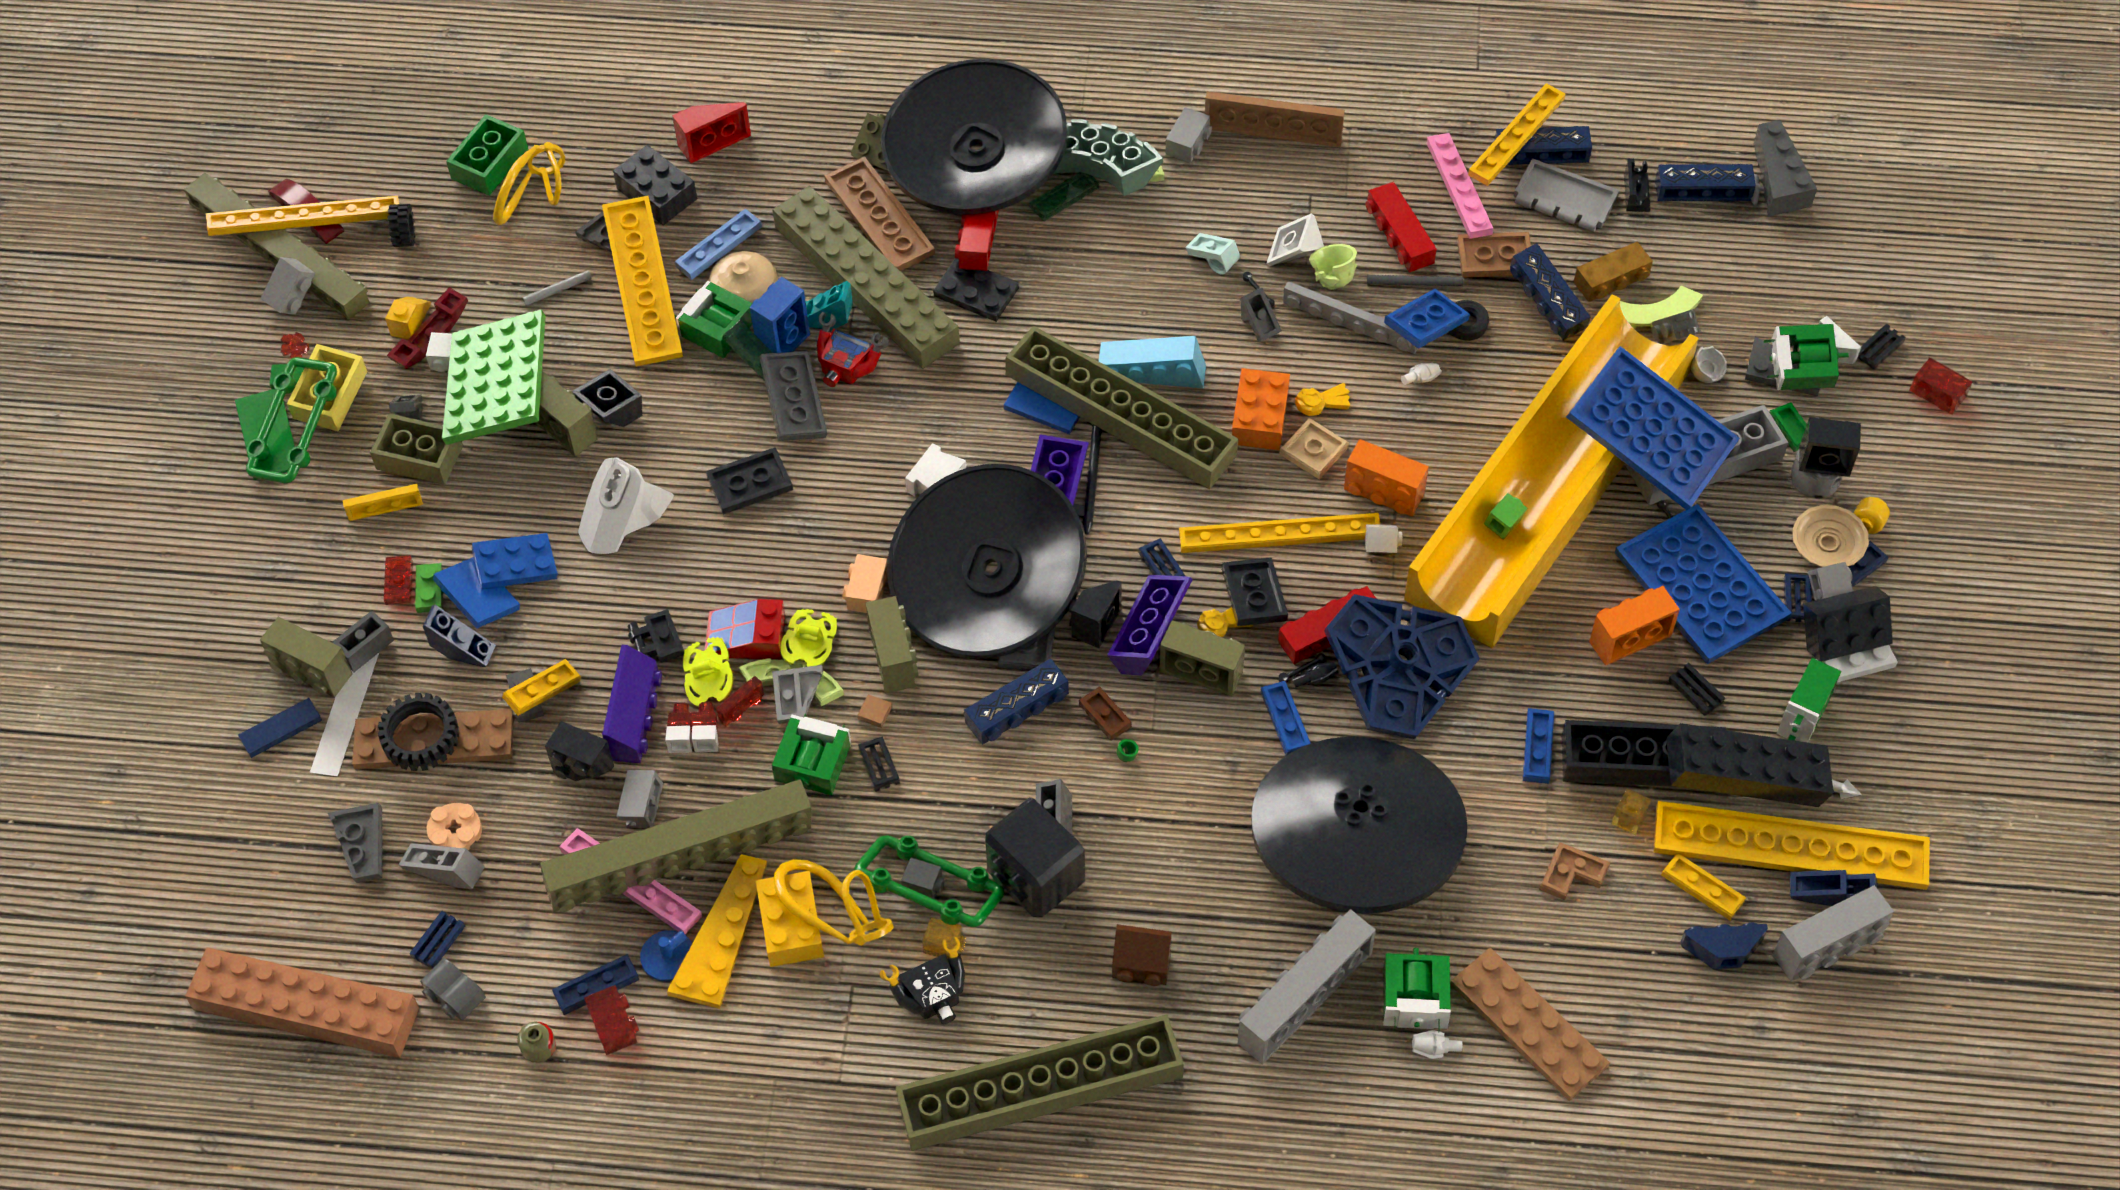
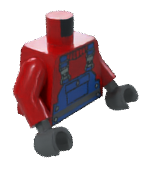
M822 312L819 316V322L823 325V328L819 330L817 359L821 363L822 372L826 374L823 382L829 387H835L839 380L853 384L858 378L872 373L882 354L880 350L889 345L888 338L884 336L882 342L878 343L881 334L876 332L871 337L872 343H869L836 329H833L831 332L829 331L830 327L835 325L836 318L831 314L830 322L825 323L826 314Z

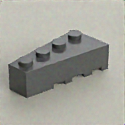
M1781 120L1759 124L1754 139V148L1757 163L1760 166V179L1764 187V199L1767 202L1768 217L1812 207L1817 187Z

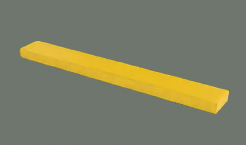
M398 196L206 213L208 236L382 220L388 219L389 206L399 204Z
M1379 513L1180 527L1179 540L1181 553L1365 540L1366 524H1381Z

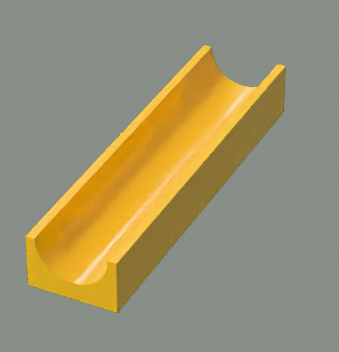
M1613 294L1409 566L1404 600L1418 608L1461 616L1469 636L1492 649L1625 464V462L1571 422L1566 416L1620 346L1677 390L1690 373L1691 363L1699 338L1689 334L1687 339L1679 345H1662L1645 338L1627 322L1621 310V298ZM1509 493L1521 500L1528 509L1516 527L1505 539H1502L1484 523L1494 507Z

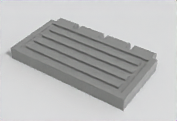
M1532 159L1515 189L1514 197L1516 198V204L1530 209L1534 204L1536 205L1535 211L1551 217L1556 212L1558 213L1557 219L1573 225L1578 220L1580 221L1579 227L1595 232L1596 228L1601 229L1620 190Z

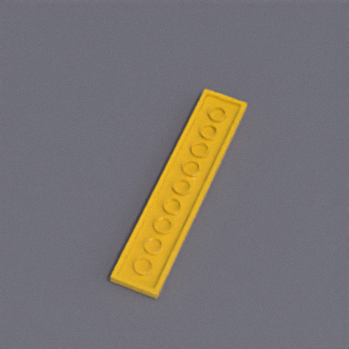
M1657 802L1653 853L1673 856L1680 854L1688 858L1791 872L1846 870L1847 875L1875 873L1879 884L1927 890L1929 886L1930 837L1672 802Z

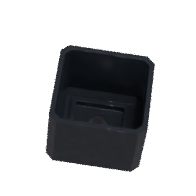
M1029 797L986 832L985 845L988 873L1032 917L1045 916L1085 882V850L1081 843L1034 798Z

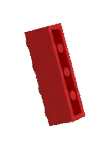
M1394 181L1368 190V199L1365 203L1366 209L1369 214H1373L1378 229L1385 233L1387 242L1391 248L1395 249L1401 265H1405L1410 273L1435 264L1437 248Z
M999 210L982 214L962 215L961 227L963 229H959L958 243L960 244L955 246V258L959 259V269L988 270Z
M1368 586L1354 589L1346 596L1338 600H1331L1324 607L1316 611L1311 610L1303 617L1295 621H1288L1279 628L1278 643L1294 665L1331 647L1324 632L1325 628L1354 594L1376 598Z

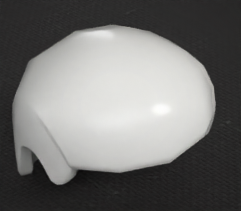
M1713 346L1700 347L1694 354L1690 369L1694 377L1699 381L1713 383L1721 380L1725 375L1727 361L1723 354L1714 349Z

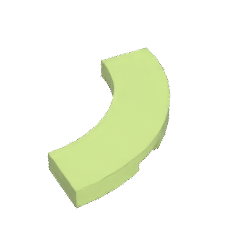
M1680 286L1673 295L1663 301L1644 305L1620 301V306L1625 319L1634 329L1637 326H1651L1652 328L1653 321L1695 309L1701 302L1703 295Z
M771 658L742 665L739 667V671L752 691L763 686L774 685L772 671L807 667V664L804 661L798 660L791 665L785 660H771ZM823 671L814 695L820 706L844 695L840 685L825 671Z

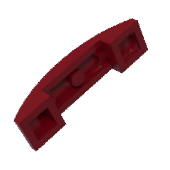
M287 178L268 191L269 195L282 206L321 203L301 185ZM341 224L310 226L311 231L325 244H328L344 232Z
M449 287L434 303L436 310L408 340L402 338L387 354V357L406 369L424 359L431 332L449 333L461 316L468 298Z

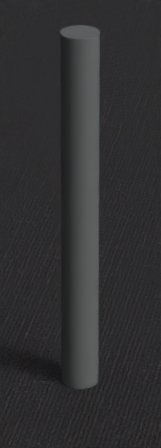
M1367 274V284L1463 286V277Z

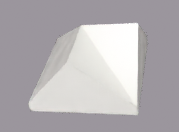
M1312 213L1278 228L1266 263L1267 265L1272 266L1304 257L1324 247L1316 218Z

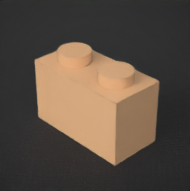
M857 554L855 563H851L849 567V585L845 584L842 598L846 600L847 610L867 613L865 602L882 598L887 580V559Z

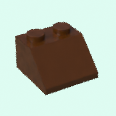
M1117 924L1112 961V978H1117L1119 981L1127 983L1132 981L1144 982L1149 986L1167 985L1172 932Z

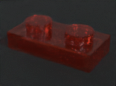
M411 555L386 557L384 580L385 605L411 603L413 571Z
M754 676L716 707L718 719L725 727L731 722L739 720L743 712L761 701L764 696L762 681Z

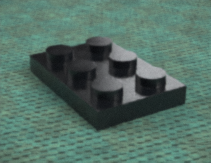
M955 258L933 290V294L936 298L997 322L1018 291L1019 282L989 270L959 269V259Z
M776 447L706 471L707 479L723 515L793 490V484Z
M1272 557L1222 562L1221 570L1237 626L1284 622L1288 620V611Z

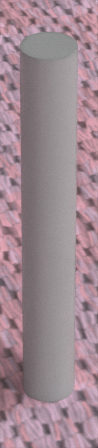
M587 270L522 297L526 306L588 281L592 279L591 274Z

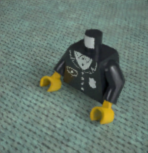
M954 937L956 946L953 949L947 948L945 939L942 942L943 948L949 952L950 956L948 958L946 954L940 955L902 974H899L896 966L889 965L893 971V975L890 978L886 976L884 970L880 971L882 980L889 981V988L899 1006L914 1014H920L924 1019L937 1015L943 1025L952 1022L956 1018L951 1007L959 1003V995L963 992L965 970L961 954L957 953L960 948V942L956 937Z

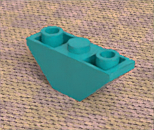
M845 281L806 301L809 327L823 328V325L819 322V316L822 312L826 314L825 323L830 322L831 314L836 318V323L833 327H830V331L848 322L853 306L851 283Z

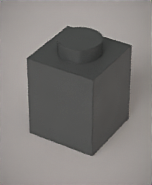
M910 858L901 880L903 886L932 899L935 898L937 893L940 894L945 883L940 866Z

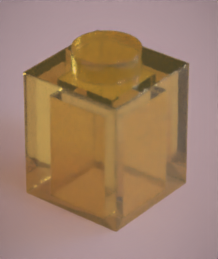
M1627 788L1616 807L1611 824L1636 835L1648 813L1651 799Z
M930 917L922 940L923 952L937 957L946 954L948 958L950 956L949 952L943 948L942 942L945 939L947 948L953 949L956 946L954 937H956L960 942V948L957 953H962L966 942V937L963 936L962 925H948L942 920Z

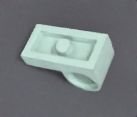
M1199 233L1185 247L1188 255L1206 258L1211 269L1220 275H1224L1240 259L1238 247L1235 240Z

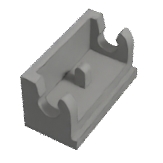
M627 770L616 815L618 820L626 821V827H653L663 787V782L655 770Z

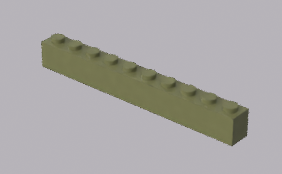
M203 173L184 188L190 205L205 216L206 213L255 209L248 200H242L233 189L230 188L228 190L218 178H212L206 173ZM286 229L231 234L275 267L280 257L297 259L315 273L308 291L347 320L353 318L370 303L367 296L368 290L360 281L355 282L345 270L337 269L331 260L322 258L313 247H307L298 236L289 234Z

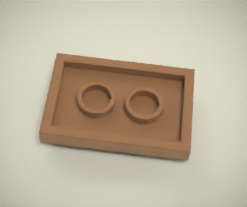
M1529 232L1493 233L1492 235L1472 239L1469 238L1468 234H1458L1457 244L1462 277L1513 276L1510 271L1512 257L1531 246Z

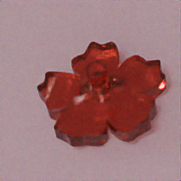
M295 332L294 335H283L280 339L284 343L281 345L280 353L283 356L290 354L291 359L294 357L302 358V354H306L310 350L309 344L304 342L305 338L301 333Z

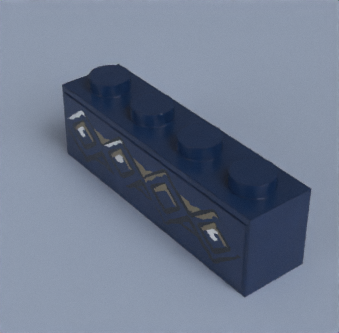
M1589 126L1540 127L1507 165L1530 164L1532 159L1546 164L1589 163L1592 151ZM1505 128L1496 129L1494 141L1505 130Z
M1753 164L1658 165L1655 178L1658 201H1752L1751 198L1756 187Z
M1538 243L1513 255L1510 265L1511 274L1522 283L1524 292L1535 301L1539 313L1548 319L1550 327L1556 335H1559L1564 341L1588 327L1591 316Z
M1049 659L964 709L965 723L982 745L988 741H995L1003 732L1020 726L1025 719L1032 715L1040 714L1052 703L1062 701L1069 694L1068 679L1053 660Z

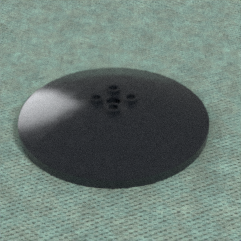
M970 59L936 68L910 84L897 97L887 113L882 128L881 147L890 177L901 191L914 201L930 209L945 213L962 215L982 214L1014 205L1043 186L1055 172L1063 158L1067 144L1068 128L1065 111L1058 95L1039 75L1025 67L1007 61ZM982 145L978 150L971 149L972 146Z
M983 464L968 467L945 476L931 485L911 504L903 515L894 532L888 554L887 577L891 597L896 596L898 606L903 605L907 626L921 640L935 649L953 656L971 659L1005 656L1022 650L1040 640L1067 614L1071 602L1079 593L1085 575L1087 563L1086 537L1080 518L1069 499L1054 483L1032 470L1009 464ZM992 562L998 563V567L994 572H986L988 564Z
M1354 736L1330 738L1308 744L1291 752L1275 764L1265 775L1255 794L1252 806L1251 828L1254 844L1261 860L1270 873L1287 889L1303 899L1325 908L1348 912L1351 909L1355 913L1367 914L1389 912L1408 907L1429 897L1440 889L1456 871L1462 859L1467 838V816L1463 801L1456 787L1444 772L1430 760L1407 747L1393 742ZM1364 807L1367 811L1360 813L1355 811L1354 808Z

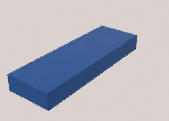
M1286 681L1261 687V695L1285 755L1287 756L1291 752L1311 744Z
M1528 708L1523 781L1545 784L1550 782L1554 711Z

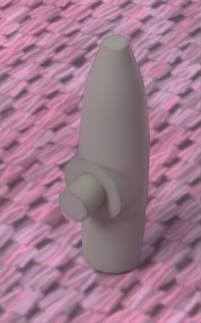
M1754 174L1756 187L1751 200L1753 205L1756 206L1759 201L1760 191H1764V187L1759 184V176Z

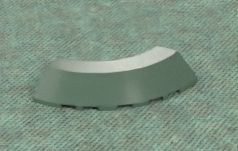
M1071 119V122H1067L1066 149L1061 162L1053 174L1068 172L1092 175L1109 182L1123 196H1126L1147 185L1163 163V158L1146 141L1143 143L1131 132L1128 134L1118 130L1117 126L1103 122L1101 125L1090 124L1088 120Z

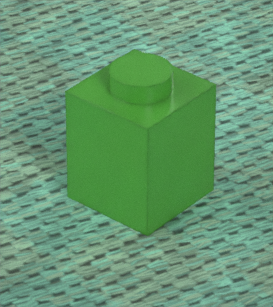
M1507 493L1490 512L1484 524L1502 539H1505L1522 520L1528 508L1523 505L1521 500Z

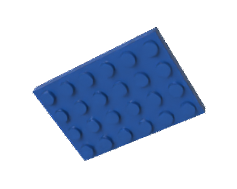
M1621 346L1615 351L1566 416L1571 422L1685 510L1692 507L1740 439Z
M1698 504L1621 544L1615 549L1617 557L1645 590L1656 589L1661 586L1665 587L1680 609L1675 626L1707 664L1791 617V611Z

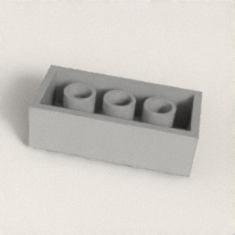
M1874 885L1782 931L1772 956L1791 982L1798 978L1804 980L1814 974L1816 969L1822 966L1824 968L1832 966L1838 961L1839 957L1845 954L1852 956L1861 949V946L1867 943L1873 945L1879 942L1884 937L1885 929L1890 925L1889 921L1894 910Z

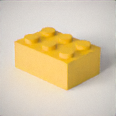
M810 871L786 875L785 886L789 895L797 904L818 917ZM774 877L756 880L770 967L824 958L820 929L804 922L785 907L775 891Z

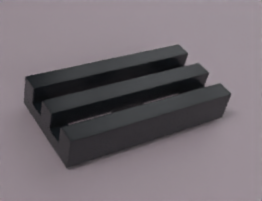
M1886 323L1861 346L1858 358L1872 369H1875L1904 343L1906 337L1904 335L1898 336V331L1895 329L1891 331L1890 325ZM1884 335H1886L1884 339H1882L1874 348H1872L1866 355H1864L1865 352H1867L1875 343H1877ZM1890 340L1894 341L1873 361L1871 360Z
M1689 662L1683 669L1680 668L1675 675L1672 674L1669 677L1668 681L1704 716L1721 705L1725 700V697ZM1681 678L1692 688V691L1680 680ZM1697 696H1700L1709 706L1705 705Z
M883 736L858 744L859 752L875 792L880 791L881 787L889 788L890 784L893 783L895 785L900 784L899 776ZM875 745H880L891 777L887 778ZM866 748L870 749L882 780H877Z

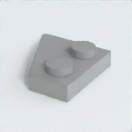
M817 665L772 671L778 724L788 723L791 715L804 718V715H807L822 677L823 666Z

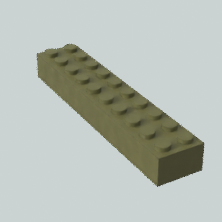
M810 185L772 209L775 228L834 285L838 286L845 281L851 283L853 303L922 369L960 344L959 326Z
M1035 326L1026 333L1006 356V376L1208 489L1215 484L1237 456L1238 438Z
M800 779L541 862L543 882L553 912L559 910L561 912L569 911L577 904L584 902L593 903L600 900L602 896L611 893L614 895L621 894L628 887L636 885L646 886L657 878H670L682 870L688 868L698 869L707 862L713 860L722 861L737 852H750L757 846L765 843L775 844L784 837L802 835L808 829H811V805Z
M1165 1014L900 1085L895 1088L911 1151L1180 1079L1183 1078L1184 1063L1168 1015Z

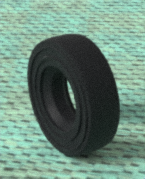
M1472 300L1455 302L1476 319V323L1473 326L1460 325L1449 331V333L1453 337L1464 341L1476 340L1483 336L1489 324V315L1485 307Z

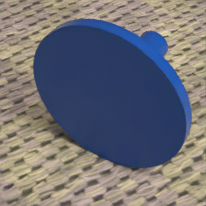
M666 930L652 935L644 943L640 953V961L644 971L655 980L672 981L692 942L681 930L679 932Z

